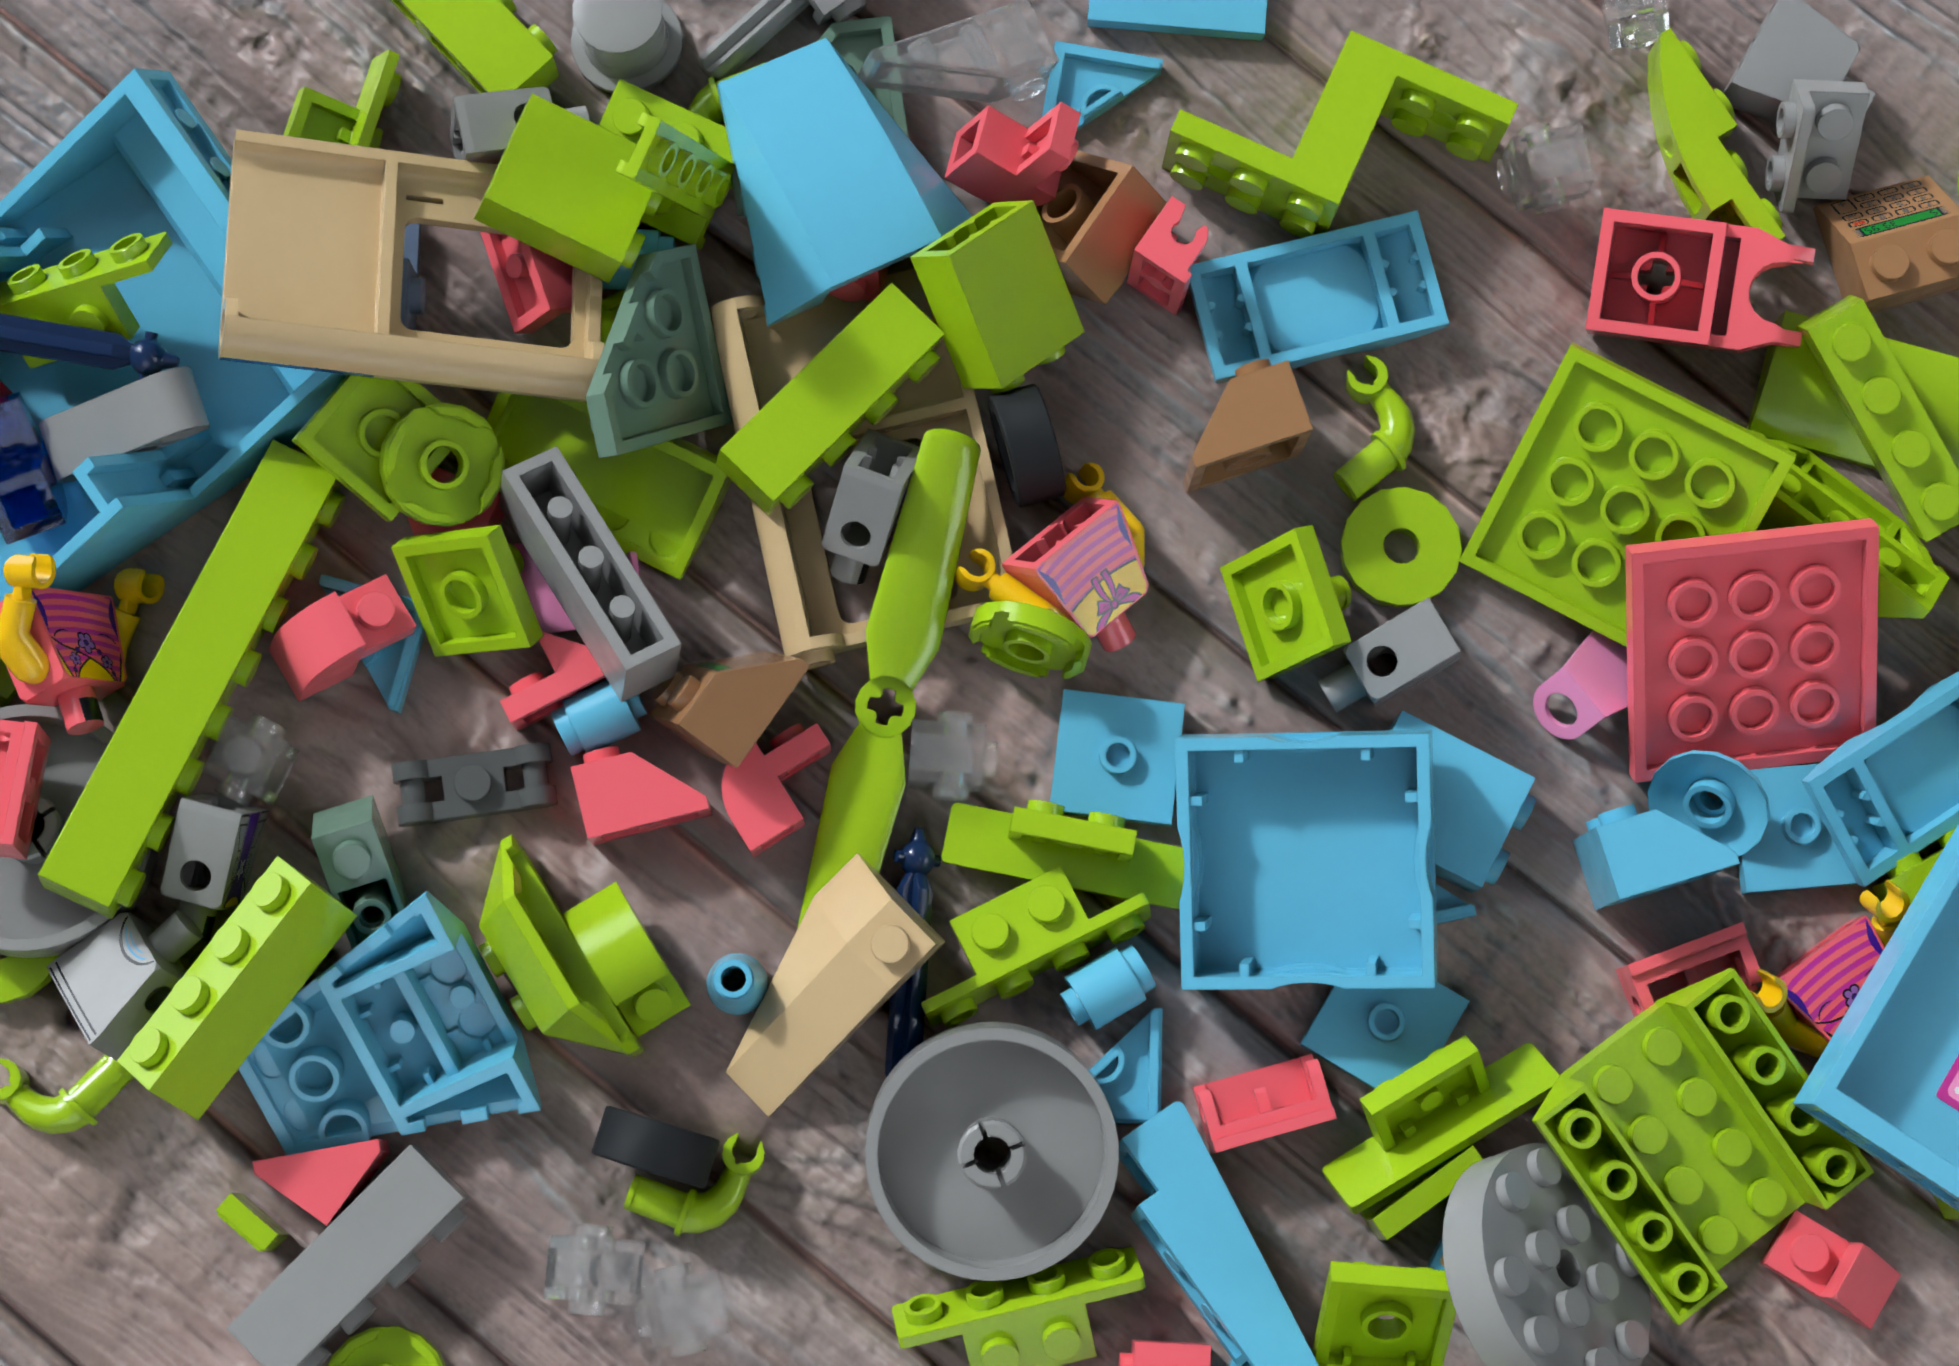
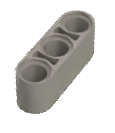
M189 366L176 367L149 375L50 416L38 423L58 483L77 481L72 471L87 457L158 450L198 434L210 427L191 367Z

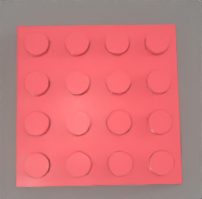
M1872 518L1625 545L1629 774L1635 783L1652 781L1656 770L1668 759L1691 750L1719 752L1740 761L1749 770L1822 762L1847 740L1876 727L1879 526Z

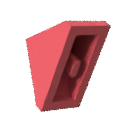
M374 1139L252 1161L256 1176L323 1224L329 1226L361 1194L390 1153L388 1140Z

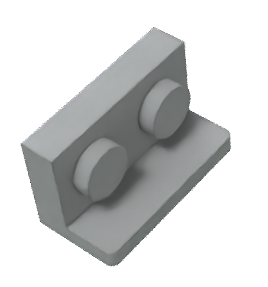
M1793 79L1789 102L1782 101L1777 112L1776 131L1778 138H1781L1778 155L1769 156L1765 174L1767 191L1774 192L1780 213H1793L1797 198L1847 199L1870 96L1866 82Z

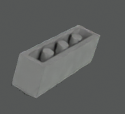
M553 447L503 470L500 508L621 703L676 676L681 649L680 640L558 447Z
M410 1144L226 1329L262 1366H321L331 1355L324 1346L341 1329L348 1335L357 1330L377 1309L370 1300L387 1283L394 1289L398 1288L422 1264V1261L416 1254L433 1237L439 1243L445 1241L466 1220L468 1216L461 1208L471 1197L420 1145Z

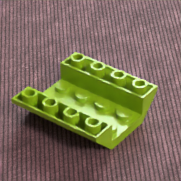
M1728 968L1655 1001L1653 1005L1642 1011L1560 1074L1532 1119L1535 1126L1671 1320L1678 1326L1728 1287L1717 1271L1805 1202L1827 1210L1874 1173V1170L1854 1143L1792 1104L1807 1080L1808 1075L1736 970Z

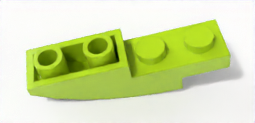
M1671 28L1667 29L1659 35L1648 53L1647 84L1650 112L1657 143L1668 174L1681 201L1692 219L1711 221L1719 217L1721 222L1760 228L1774 237L1783 240L1785 234L1781 230L1782 221L1776 208L1767 199L1759 198L1748 182V171L1743 160L1735 151L1731 149L1726 150L1723 146L1737 127V123L1734 120V110L1729 99L1721 90L1712 89L1700 71L1701 63L1693 47L1684 40L1679 41Z

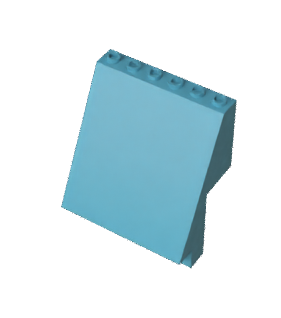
M134 68L0 201V282L8 280L14 273L30 265L39 264L42 269L58 265L65 257L82 249H90L93 254L107 250L118 240L134 233H141L146 238L167 232L173 244L154 270L116 282L115 285L140 325V328L129 341L134 344L144 339L146 331L158 333L157 341L163 345L166 351L180 358L178 367H191L210 427L198 434L158 450L87 457L72 471L77 481L58 483L38 423L50 416L138 380L139 373L131 365L116 370H109L62 361H55L30 369L22 355L0 351V380L13 392L4 401V408L0 413V602L4 600L6 593H12L13 586H10L5 580L3 567L5 562L16 554L30 555L31 553L52 556L56 562V575L49 588L80 592L253 475L272 440L293 448L296 444L291 440L347 376L346 374L219 360V334L232 159L170 71Z

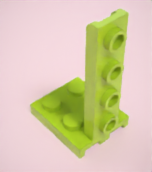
M619 79L599 126L637 145L629 163L620 159L615 171L663 196L654 216L650 217L643 214L640 222L685 243L695 244L696 248L702 250L706 241L703 236L716 208L722 206L731 186V175L736 166L732 161L726 128Z

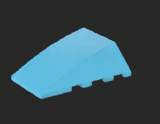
M827 38L718 83L717 90L733 164H736L741 188V204L744 217H747L753 245L752 256L756 275L760 278L765 302L763 308L767 327L822 304L828 293L916 254L972 217Z
M428 891L424 892L300 990L238 1069L286 1155L369 1141L372 1136L400 1132L401 1136L425 1132L427 1126L462 1120V1124L489 1120L492 1114L518 1110L519 1114L539 1111L542 1108L523 1035L514 1015L465 924Z

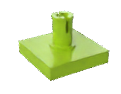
M347 375L291 441L386 522H390L400 511L386 495L378 470L381 444L393 423L411 409L440 401L420 383ZM437 447L429 454L427 469L430 475L451 450L445 447Z
M501 525L405 536L391 547L435 657L529 648L544 636L520 576L524 569L523 556L514 545L507 542Z
M1313 525L1294 528L1220 567L1257 682L1275 679L1352 642L1341 611L1348 608L1351 603V589L1348 582L1342 576L1330 577Z

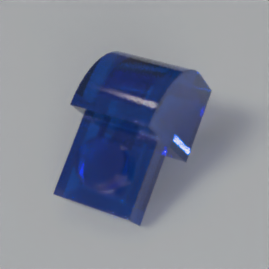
M20 391L0 398V531L8 545L66 524L68 513L63 485L57 481L44 440L42 441Z

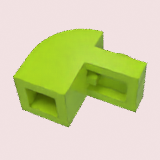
M617 882L612 883L563 913L569 928L615 1006H618L637 1038L691 1005Z

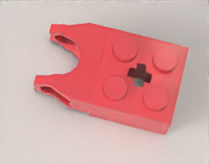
M1604 208L1585 329L1588 334L1732 353H1743L1771 345L1800 348L1802 332L1786 330L1775 323L1762 319L1754 311L1750 303L1749 291L1753 281L1761 273L1771 268L1786 267L1792 264L1813 265L1816 249L1787 244L1756 227ZM1654 264L1667 266L1666 275L1675 276L1673 285L1664 286L1658 295L1649 294L1648 285H1640L1639 282L1641 274L1652 273Z

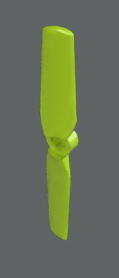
M945 428L927 430L921 442L866 627L870 680L860 689L855 699V713L859 723L831 764L798 927L813 897L857 853H860L878 873L881 870L906 786L902 732L911 725L916 715V701L912 691L940 649L981 452L980 445L973 438L955 430ZM884 689H891L895 691L894 701L903 705V712L900 717L890 716L887 725H880L876 723V712L867 709L870 697L880 698Z

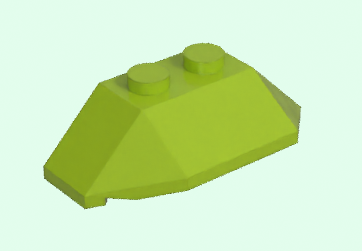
M1751 430L1752 432L1766 438L1764 434ZM1768 439L1796 453L1797 456L1756 531L1872 518L1879 526L1878 618L1923 619L1933 608L1950 577L1942 567L1934 565L1929 551L1909 525L1811 451L1782 440Z
M512 834L501 840L479 923V928L487 941L479 945L478 948L496 978L507 973L518 994L509 1000L526 1029L530 1031L538 1026L542 1034L548 1037L631 1057H636L644 1052V1048L618 1006H615L569 928L563 913L520 842Z

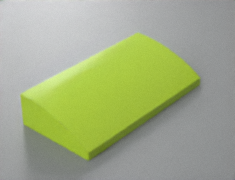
M1785 310L1774 323L1783 329L1799 332L1796 325L1808 319L1809 316ZM1803 337L1801 338L1800 348L1768 346L1747 429L1762 433L1767 439L1782 440L1815 454L1877 470ZM1885 337L1959 470V357Z
M499 392L486 420L494 430L492 432L497 437L498 444L502 446L505 457V469L557 446L623 552L627 554L629 551H636L638 560L679 580L683 578L732 482L716 466L717 455L682 438L617 456L599 458L594 434L591 429L587 402Z

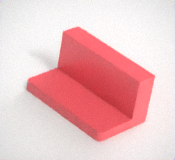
M480 232L515 334L534 333L561 313H571L573 266L508 235Z

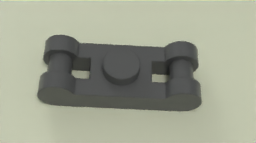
M529 743L514 748L429 760H409L392 764L393 784L400 785L402 805L396 807L398 826H421L542 809L557 805L556 786L549 785L547 764L553 762L550 743ZM522 768L525 788L508 791L506 771ZM442 780L444 801L427 802L424 782Z

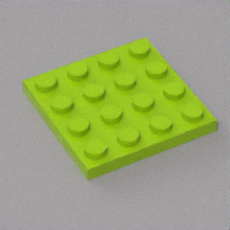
M1572 342L1459 562L1627 647L1625 545L1756 531L1794 463L1797 454Z

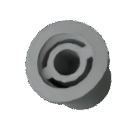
M574 0L572 13L574 25L571 35L573 58L582 76L596 88L613 94L619 79H622L641 89L648 90L661 83L678 64L683 50V33L677 16L664 0Z

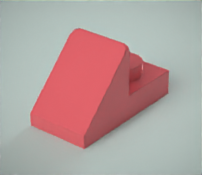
M542 631L544 636L539 642L555 673L546 678L542 672L528 675L509 687L512 695L500 700L510 723L517 731L551 715V711L564 706L562 700L606 679L586 645Z
M1797 1210L1783 1220L1759 1263L1867 1329H1872L1901 1276L1900 1273L1867 1245L1849 1242Z

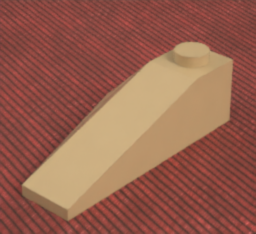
M857 853L813 897L726 1071L730 1078L768 1117L772 1116L946 942L860 853Z

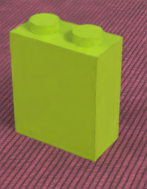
M532 93L517 121L474 219L609 283L620 265L629 269L633 266L646 237L636 231L643 214L650 217L654 216L663 196L615 171L620 159L629 163L637 145L636 143Z
M1034 200L994 202L910 257L937 325L945 333L943 339L963 389H990L993 394L1015 389L1025 381L1024 374L1036 365L1047 364L1063 356L1066 352L1064 346L1085 332Z

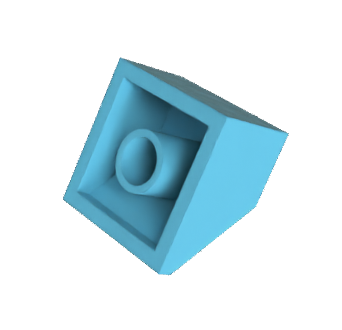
M1634 804L1598 815V818L1587 821L1588 832L1573 840L1595 911L1709 877L1740 864L1736 851L1657 809L1637 815Z

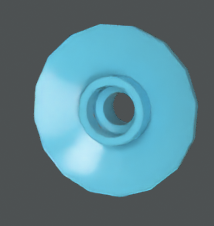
M1691 750L1672 756L1656 770L1647 792L1649 811L1657 809L1731 848L1736 851L1737 856L1745 855L1761 841L1770 820L1768 796L1758 777L1740 761L1715 751ZM1706 791L1716 794L1722 800L1712 799L1707 795Z

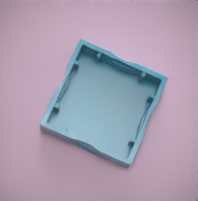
M1432 730L1183 734L1175 739L1177 829L1180 834L1184 854V882L1179 900L1182 990L1273 989L1298 983L1327 984L1343 989L1436 987L1438 980Z

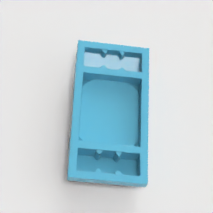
M1418 210L1195 263L1192 265L1190 272L1192 276L1189 289L1215 383L1229 382L1230 379L1236 377V369L1260 359H1269L1271 365L1289 360L1291 369H1295L1318 360L1343 354L1376 351L1444 329L1449 325Z
M1959 671L1928 687L1907 709L1887 722L1844 742L1801 781L1859 886L1866 887L1896 867V861L1912 852L1916 854L1959 824Z

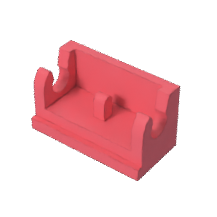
M1171 196L1135 247L1127 284L1176 316L1184 304L1192 273H1190L1192 265L1199 263L1198 256L1206 245L1208 227L1204 225L1198 229L1194 240L1188 244L1176 242L1178 236L1172 233V229L1179 225L1186 205Z
M0 719V857L28 859L51 738L38 722H18Z
M1740 922L1615 969L1633 1016L1636 1017L1642 1011H1645L1658 999L1728 968L1736 970L1749 990H1757L1756 983L1762 982L1761 976L1756 972L1760 967L1746 935L1747 931L1744 923Z
M1312 1054L1192 1088L1211 1154L1337 1119L1318 1059H1314Z

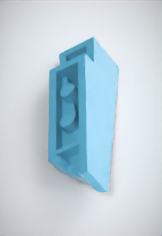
M1179 1101L1170 1104L1123 1137L1119 1142V1160L1149 1197L1136 1207L1130 1217L1237 1366H1319L1185 1105Z

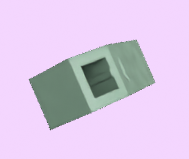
M373 795L313 813L311 840L330 892L357 914V917L345 931L351 949H353L409 905L395 856Z

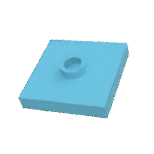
M1064 689L1050 802L1064 806V814L1088 817L1089 812H1101L1125 818V822L1170 827L1172 825L1176 789L1175 739L1182 735L1185 704Z
M1818 764L1750 770L1758 777L1768 796L1770 820L1761 841L1745 855L1738 856L1740 862L1738 864L1741 895L1858 885L1801 782Z
M1437 982L1435 988L1343 989L1332 986L1300 1041L1299 1046L1374 1090L1382 1082L1395 1078L1426 1059L1433 1051L1444 1047L1470 1001Z

